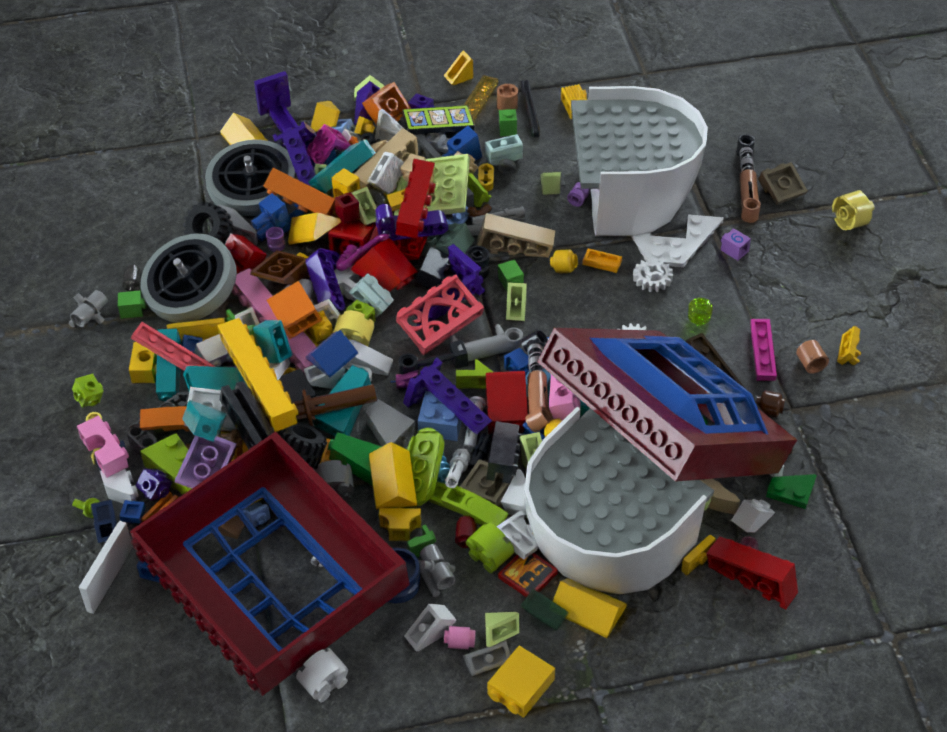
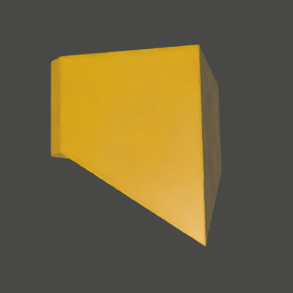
M463 50L444 74V77L453 86L472 79L473 59Z
M331 101L317 102L311 128L317 132L322 128L323 124L336 127L340 110Z

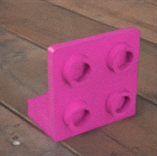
M323 124L314 140L309 144L307 152L315 164H324L334 147L342 151V149L346 150L351 144L340 131Z

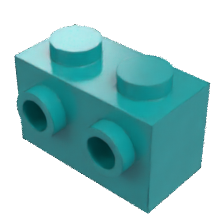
M265 320L253 327L258 346L262 350L263 357H266L269 363H281L293 356L282 320Z

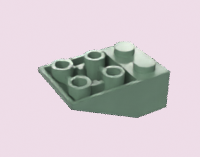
M466 223L449 224V228L444 234L428 236L421 255L426 257L430 247L449 255L448 247L452 244L465 253L474 242V238Z

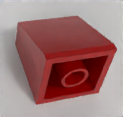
M354 220L346 224L341 221L328 233L330 250L341 255L348 245H355L358 248L364 246L369 242L376 223L365 226L360 220Z
M390 238L374 246L350 268L352 272L361 277H364L366 274L374 276L378 284L389 292L394 289L400 290L403 286L408 285L414 280L413 275L417 272Z
M525 371L486 373L487 416L492 420L488 425V434H494L496 421L519 425L518 432H524L523 423L526 422L525 418L528 415Z

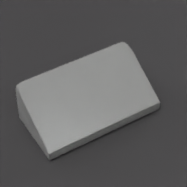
M503 641L491 647L465 654L463 658L471 676L502 666L511 654L507 642Z

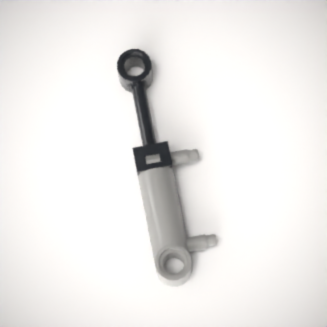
M497 324L495 325L496 336L463 343L455 335H451L449 343L450 353L418 360L414 354L405 353L399 357V373L406 374L419 370L421 367L432 365L436 358L441 362L452 360L455 369L468 366V362L475 359L506 352L510 353L518 348L523 349L521 343L523 332L519 328L514 327L507 329L504 333L502 327Z

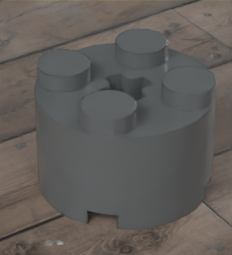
M338 460L325 461L318 464V468L315 470L317 474L345 502L350 501L354 493L351 466L346 463L347 466L342 465L341 461Z

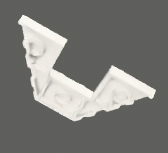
M688 215L686 239L650 236L651 232L631 237L646 262L647 258H650L651 261L657 258V262L664 260V265L669 264L671 267L684 268L688 260L695 255L696 251L705 244L718 226L723 223L724 217Z

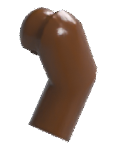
M485 204L480 210H476L475 207L471 206L467 209V216L471 218L485 215L492 210V207L489 204Z

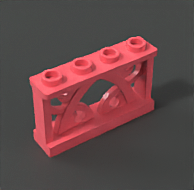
M455 274L452 277H446L438 287L434 286L429 289L422 298L421 296L417 297L409 307L401 308L397 312L396 322L403 328L424 356L450 338L451 335H454L481 316L484 306L475 299ZM450 288H455L459 291L460 296L457 300H453L455 297L454 292L452 295L447 294ZM463 297L472 306L471 308L461 303ZM443 305L450 307L448 311L449 323L447 325L441 321L428 322L431 306ZM454 309H457L455 313L459 314L456 318L452 316ZM412 315H416L417 319L412 321L414 323H422V325L411 326L407 319ZM437 325L440 329L437 332H435L433 330L434 327H431L430 329L429 327ZM422 330L425 340L422 341L415 331Z

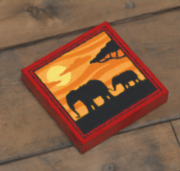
M534 553L524 560L517 554L498 573V578L531 601L558 574V569Z

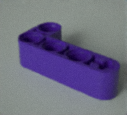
M382 204L376 208L378 235L389 234V238L392 241L411 238L396 235L398 215L393 216L390 205ZM441 210L428 211L427 219H423V232H419L418 237L439 235L447 232L449 227L445 213Z
M320 248L306 259V266L318 303L329 299L340 313L345 309V302L334 272L340 255L335 251Z

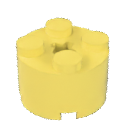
M857 190L834 199L832 212H835V222L842 230H852L867 225L871 221L874 204L872 201H869L862 191Z
M344 311V314L338 316L333 333L341 330L347 339L356 340L369 346L374 330V322L371 319L367 320L364 318L365 314L361 312Z

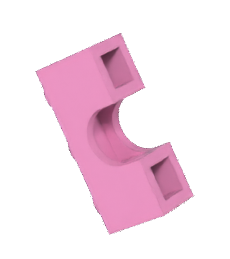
M98 415L77 426L80 438L89 451L102 447L94 453L98 466L106 478L129 467L127 462L129 455L125 447L121 448L119 446L120 442L116 434L112 435L110 433L111 428L107 421L103 422Z

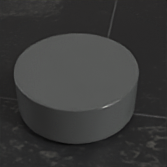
M500 160L498 170L502 174L511 175L515 172L516 164L512 160Z

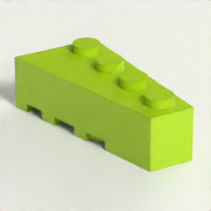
M177 433L140 451L144 466L148 469H157L166 473L167 478L173 482L171 488L178 490L181 495L192 489L174 482L188 452L187 447Z

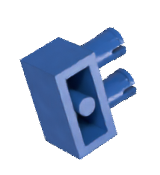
M271 193L258 203L262 213L251 220L252 226L258 230L256 232L257 239L261 242L266 239V231L269 228L280 227L285 233L289 231L291 226V220L285 203Z

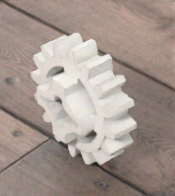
M647 258V262L641 260L640 264H636L633 270V281L636 282V286L642 285V290L648 288L649 292L652 289L659 292V288L665 290L666 286H670L673 279V269L669 268V264L664 265V260L657 262V258L654 261Z

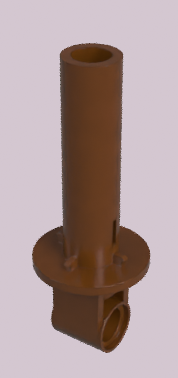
M374 384L314 398L306 395L304 389L302 390V400L291 402V404L294 403L297 407L298 415H296V419L307 418L309 425L313 426L312 420H315L316 415L377 402Z

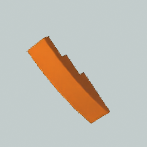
M187 406L141 409L140 429L142 431L161 428L164 431L184 429L188 432L190 429L188 426H184L182 419Z

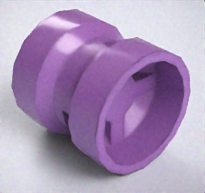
M578 182L568 194L567 199L570 204L579 207L590 194V189H581L580 182Z
M280 227L269 228L266 231L268 249L272 252L282 251L285 248L283 230Z

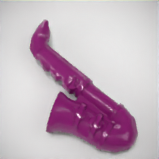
M380 234L359 248L355 245H348L343 254L340 255V259L336 263V269L338 271L348 269L360 257H363L364 254L371 250L372 247L388 239L390 235Z

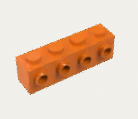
M272 168L263 185L267 189L266 193L269 195L273 193L275 196L282 197V201L289 205H292V203L298 205L297 209L305 213L310 211L331 216L335 209V198L275 168Z

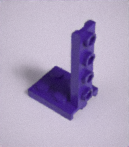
M283 71L255 80L257 107L260 116L269 114L281 133L286 132L285 129L292 127L293 129L298 127L287 110V107L291 106L287 73Z
M303 121L298 127L293 129L292 127L285 129L286 132L272 136L277 144L288 151L298 180L310 186L308 181L316 173L305 144L313 141L316 137V132Z
M452 244L449 246L448 258L451 263L450 270L452 274H456L462 280L461 282L472 295L475 292L478 295L485 292V289L481 286L483 277L479 276L481 267L456 245ZM450 288L447 294L452 295L454 292L455 297L453 300H457L460 296L459 291L455 288ZM443 305L431 306L428 322L444 315L450 307Z
M438 358L434 359L430 367H424L420 371L421 374L415 379L412 377L409 380L403 401L408 408L413 404H418L423 399L425 391H429L475 434H479L492 422L484 412L440 372L443 362Z

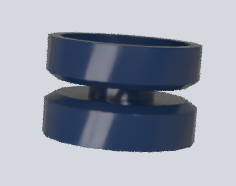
M392 548L406 562L410 585L388 602L395 604L404 603L412 599L419 591L421 585L419 560L414 553L407 549Z

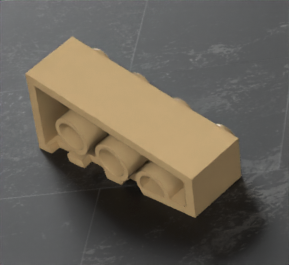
M404 128L354 173V175L360 178V189L368 187L371 196L379 190L368 183L367 180H369L384 152L393 153L404 162L411 153L418 155L417 137Z
M486 213L476 246L485 247L491 254H498V252H509V255L524 253L525 256L549 258L554 245L555 230Z

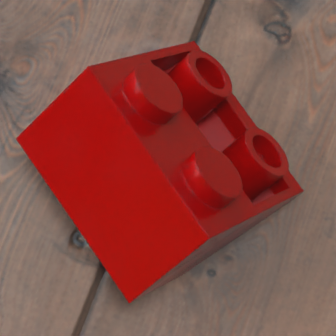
M231 233L225 243L235 261L237 274L249 268L252 271L267 256L265 252L244 236Z

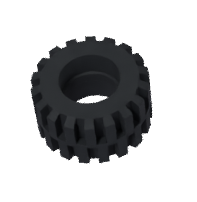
M200 202L198 205H193V209L187 211L188 216L184 217V220H186L183 223V227L186 228L184 234H204L203 224L206 219L212 217L213 228L206 235L217 238L225 245V240L230 236L229 233L233 231V228H230V225H233V221L229 220L231 218L230 214L224 208L209 202Z
M297 422L293 426L277 431L311 467H316L319 464L327 445V439L320 431L302 422Z

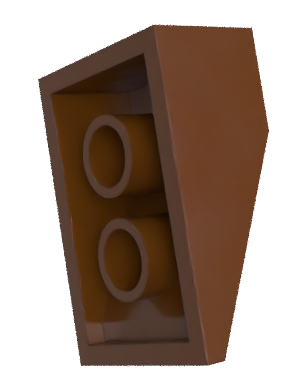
M277 250L254 268L250 275L292 285L301 279L309 278L305 262L307 258Z

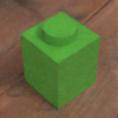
M516 109L499 110L500 136L517 134Z
M515 260L498 265V279L506 291H508V283H524V274Z
M141 291L118 293V309L121 319L143 317L146 301L142 298Z

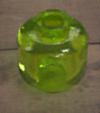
M701 297L691 300L688 308L689 320L696 325L708 323L712 317V303L708 299Z

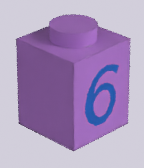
M732 229L729 233L723 235L721 251L738 261L749 252L751 238L736 229Z

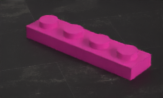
M751 319L750 327L756 380L776 381L777 373L770 319Z

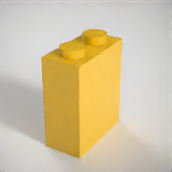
M519 645L487 682V694L493 701L505 705L513 714H519L524 718L555 680V668Z

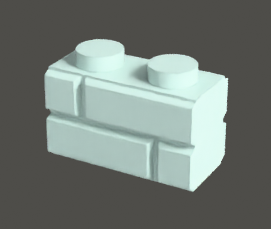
M518 134L485 142V157L492 166H498L502 159H510L513 162L523 159V144Z
M369 274L360 279L349 291L355 299L374 307L375 317L382 314L394 301L390 292L383 289L378 284L377 279Z

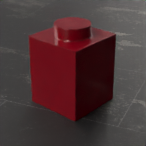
M351 192L335 197V212L344 224L360 218L359 201Z

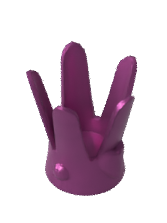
M418 370L406 374H396V381H391V383L396 382L397 389L407 388L409 380L418 375Z

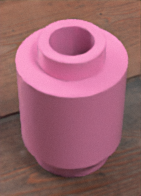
M449 626V630L444 631V643L448 644V648L467 650L469 647L474 648L475 630H470V627Z

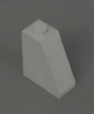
M379 399L367 408V425L381 446L392 442L402 447L404 439H411L416 434L414 420Z

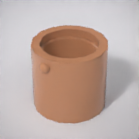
M503 84L497 88L498 110L518 108V88L515 85Z
M816 340L804 342L796 351L799 360L808 373H818L829 363L827 355Z

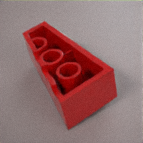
M413 159L412 172L410 171L408 186L405 189L396 222V235L417 239L419 232H423V219H427V206L430 207L432 202V196L430 195L435 193L436 183H433L434 162Z
M720 536L707 552L709 568L731 580L738 579L743 587L749 590L753 587L762 592V597L769 601L773 598L780 602L779 606L785 610L798 593L795 564L788 560H783L769 553L761 552L750 546H745Z

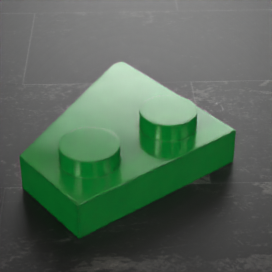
M817 475L772 477L766 497L806 509Z

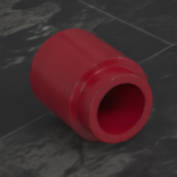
M462 516L456 523L455 543L462 548H469L465 541L477 530L474 518Z

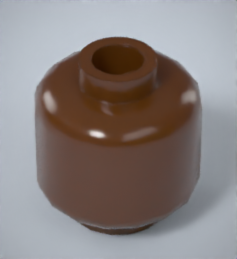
M766 390L762 392L761 396H757L756 403L768 417L776 418L779 414H783L785 399L782 398L781 393Z

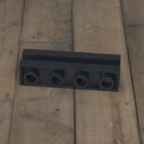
M244 381L237 382L234 390H231L229 385L221 387L219 400L248 449L274 433L268 417L264 416L260 404L255 401L251 389L247 388Z
M496 421L486 480L494 481L495 473H503L502 482L510 484L511 477L516 476L521 445L520 436H522V433L518 432L519 425Z

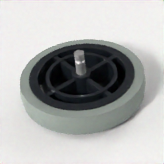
M246 140L232 144L217 153L207 167L205 179L207 191L215 205L218 206L220 204L230 207L241 216H256L262 213L258 203L269 196L266 193L267 189L263 185L272 168L297 179V175L288 151L284 147L267 140Z
M206 234L180 236L163 245L149 259L141 276V292L149 308L164 320L174 323L199 320L219 308L230 295L236 281V264L228 248L217 238Z

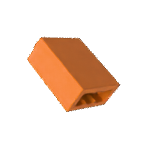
M299 281L266 300L277 320H282L285 333L289 339L322 321Z

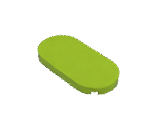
M428 427L419 430L416 436L413 435L407 446V450L410 452L417 506L425 504L435 491L444 451L443 436L435 429Z

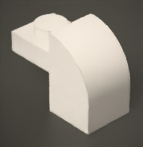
M352 266L344 271L335 269L334 272L342 296L345 295L346 298L355 301L356 299L349 291L359 282V275L351 271L350 268Z

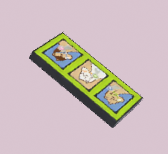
M468 105L402 109L406 130L411 134L459 132L467 126L472 130L475 127Z

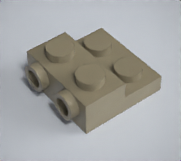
M792 162L787 164L781 163L771 170L767 168L761 172L758 178L765 193H770L776 205L805 195L808 192Z
M479 459L460 487L481 496L500 508H504L501 500L510 484L502 482L503 473H495L494 481L486 480L488 463Z

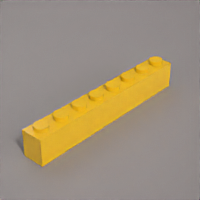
M239 318L217 325L223 345L247 386L251 389L254 398L260 404L264 415L268 417L274 432L297 424L296 415H298L296 405L294 403L291 404L288 392H284L282 382L277 380L274 369H270L268 359L263 357L260 346H256L254 336L249 335L247 325L242 324Z

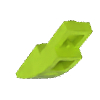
M438 481L435 491L429 499L431 503L460 513L463 516L474 518L475 522L480 525L492 523L497 527L509 515L500 507L459 486L449 488Z

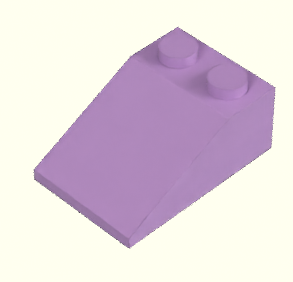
M195 435L174 482L194 488L232 461L236 443L218 436L212 442Z

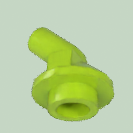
M89 498L86 502L75 499L72 506L83 510L82 514L86 517L94 518L91 504L100 501L96 498Z

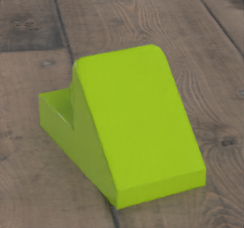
M475 359V370H456V387L458 389L486 388V373L493 371Z

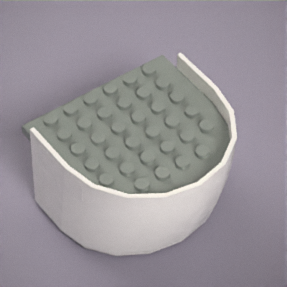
M636 86L589 87L588 100H571V111L581 189H591L595 237L633 236L653 232L672 220L691 190L702 164L708 127L695 107L683 98L666 91Z
M576 407L553 429L536 449L528 461L524 488L527 518L536 544L543 555L563 576L590 589L619 595L650 589L668 577L682 563L683 558L696 547L705 504L714 494V490L700 480L675 482L591 408L580 418L579 407Z

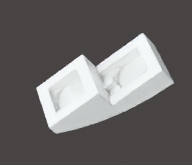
M445 132L427 134L425 138L435 150L443 153L449 152L447 142L451 138H446Z

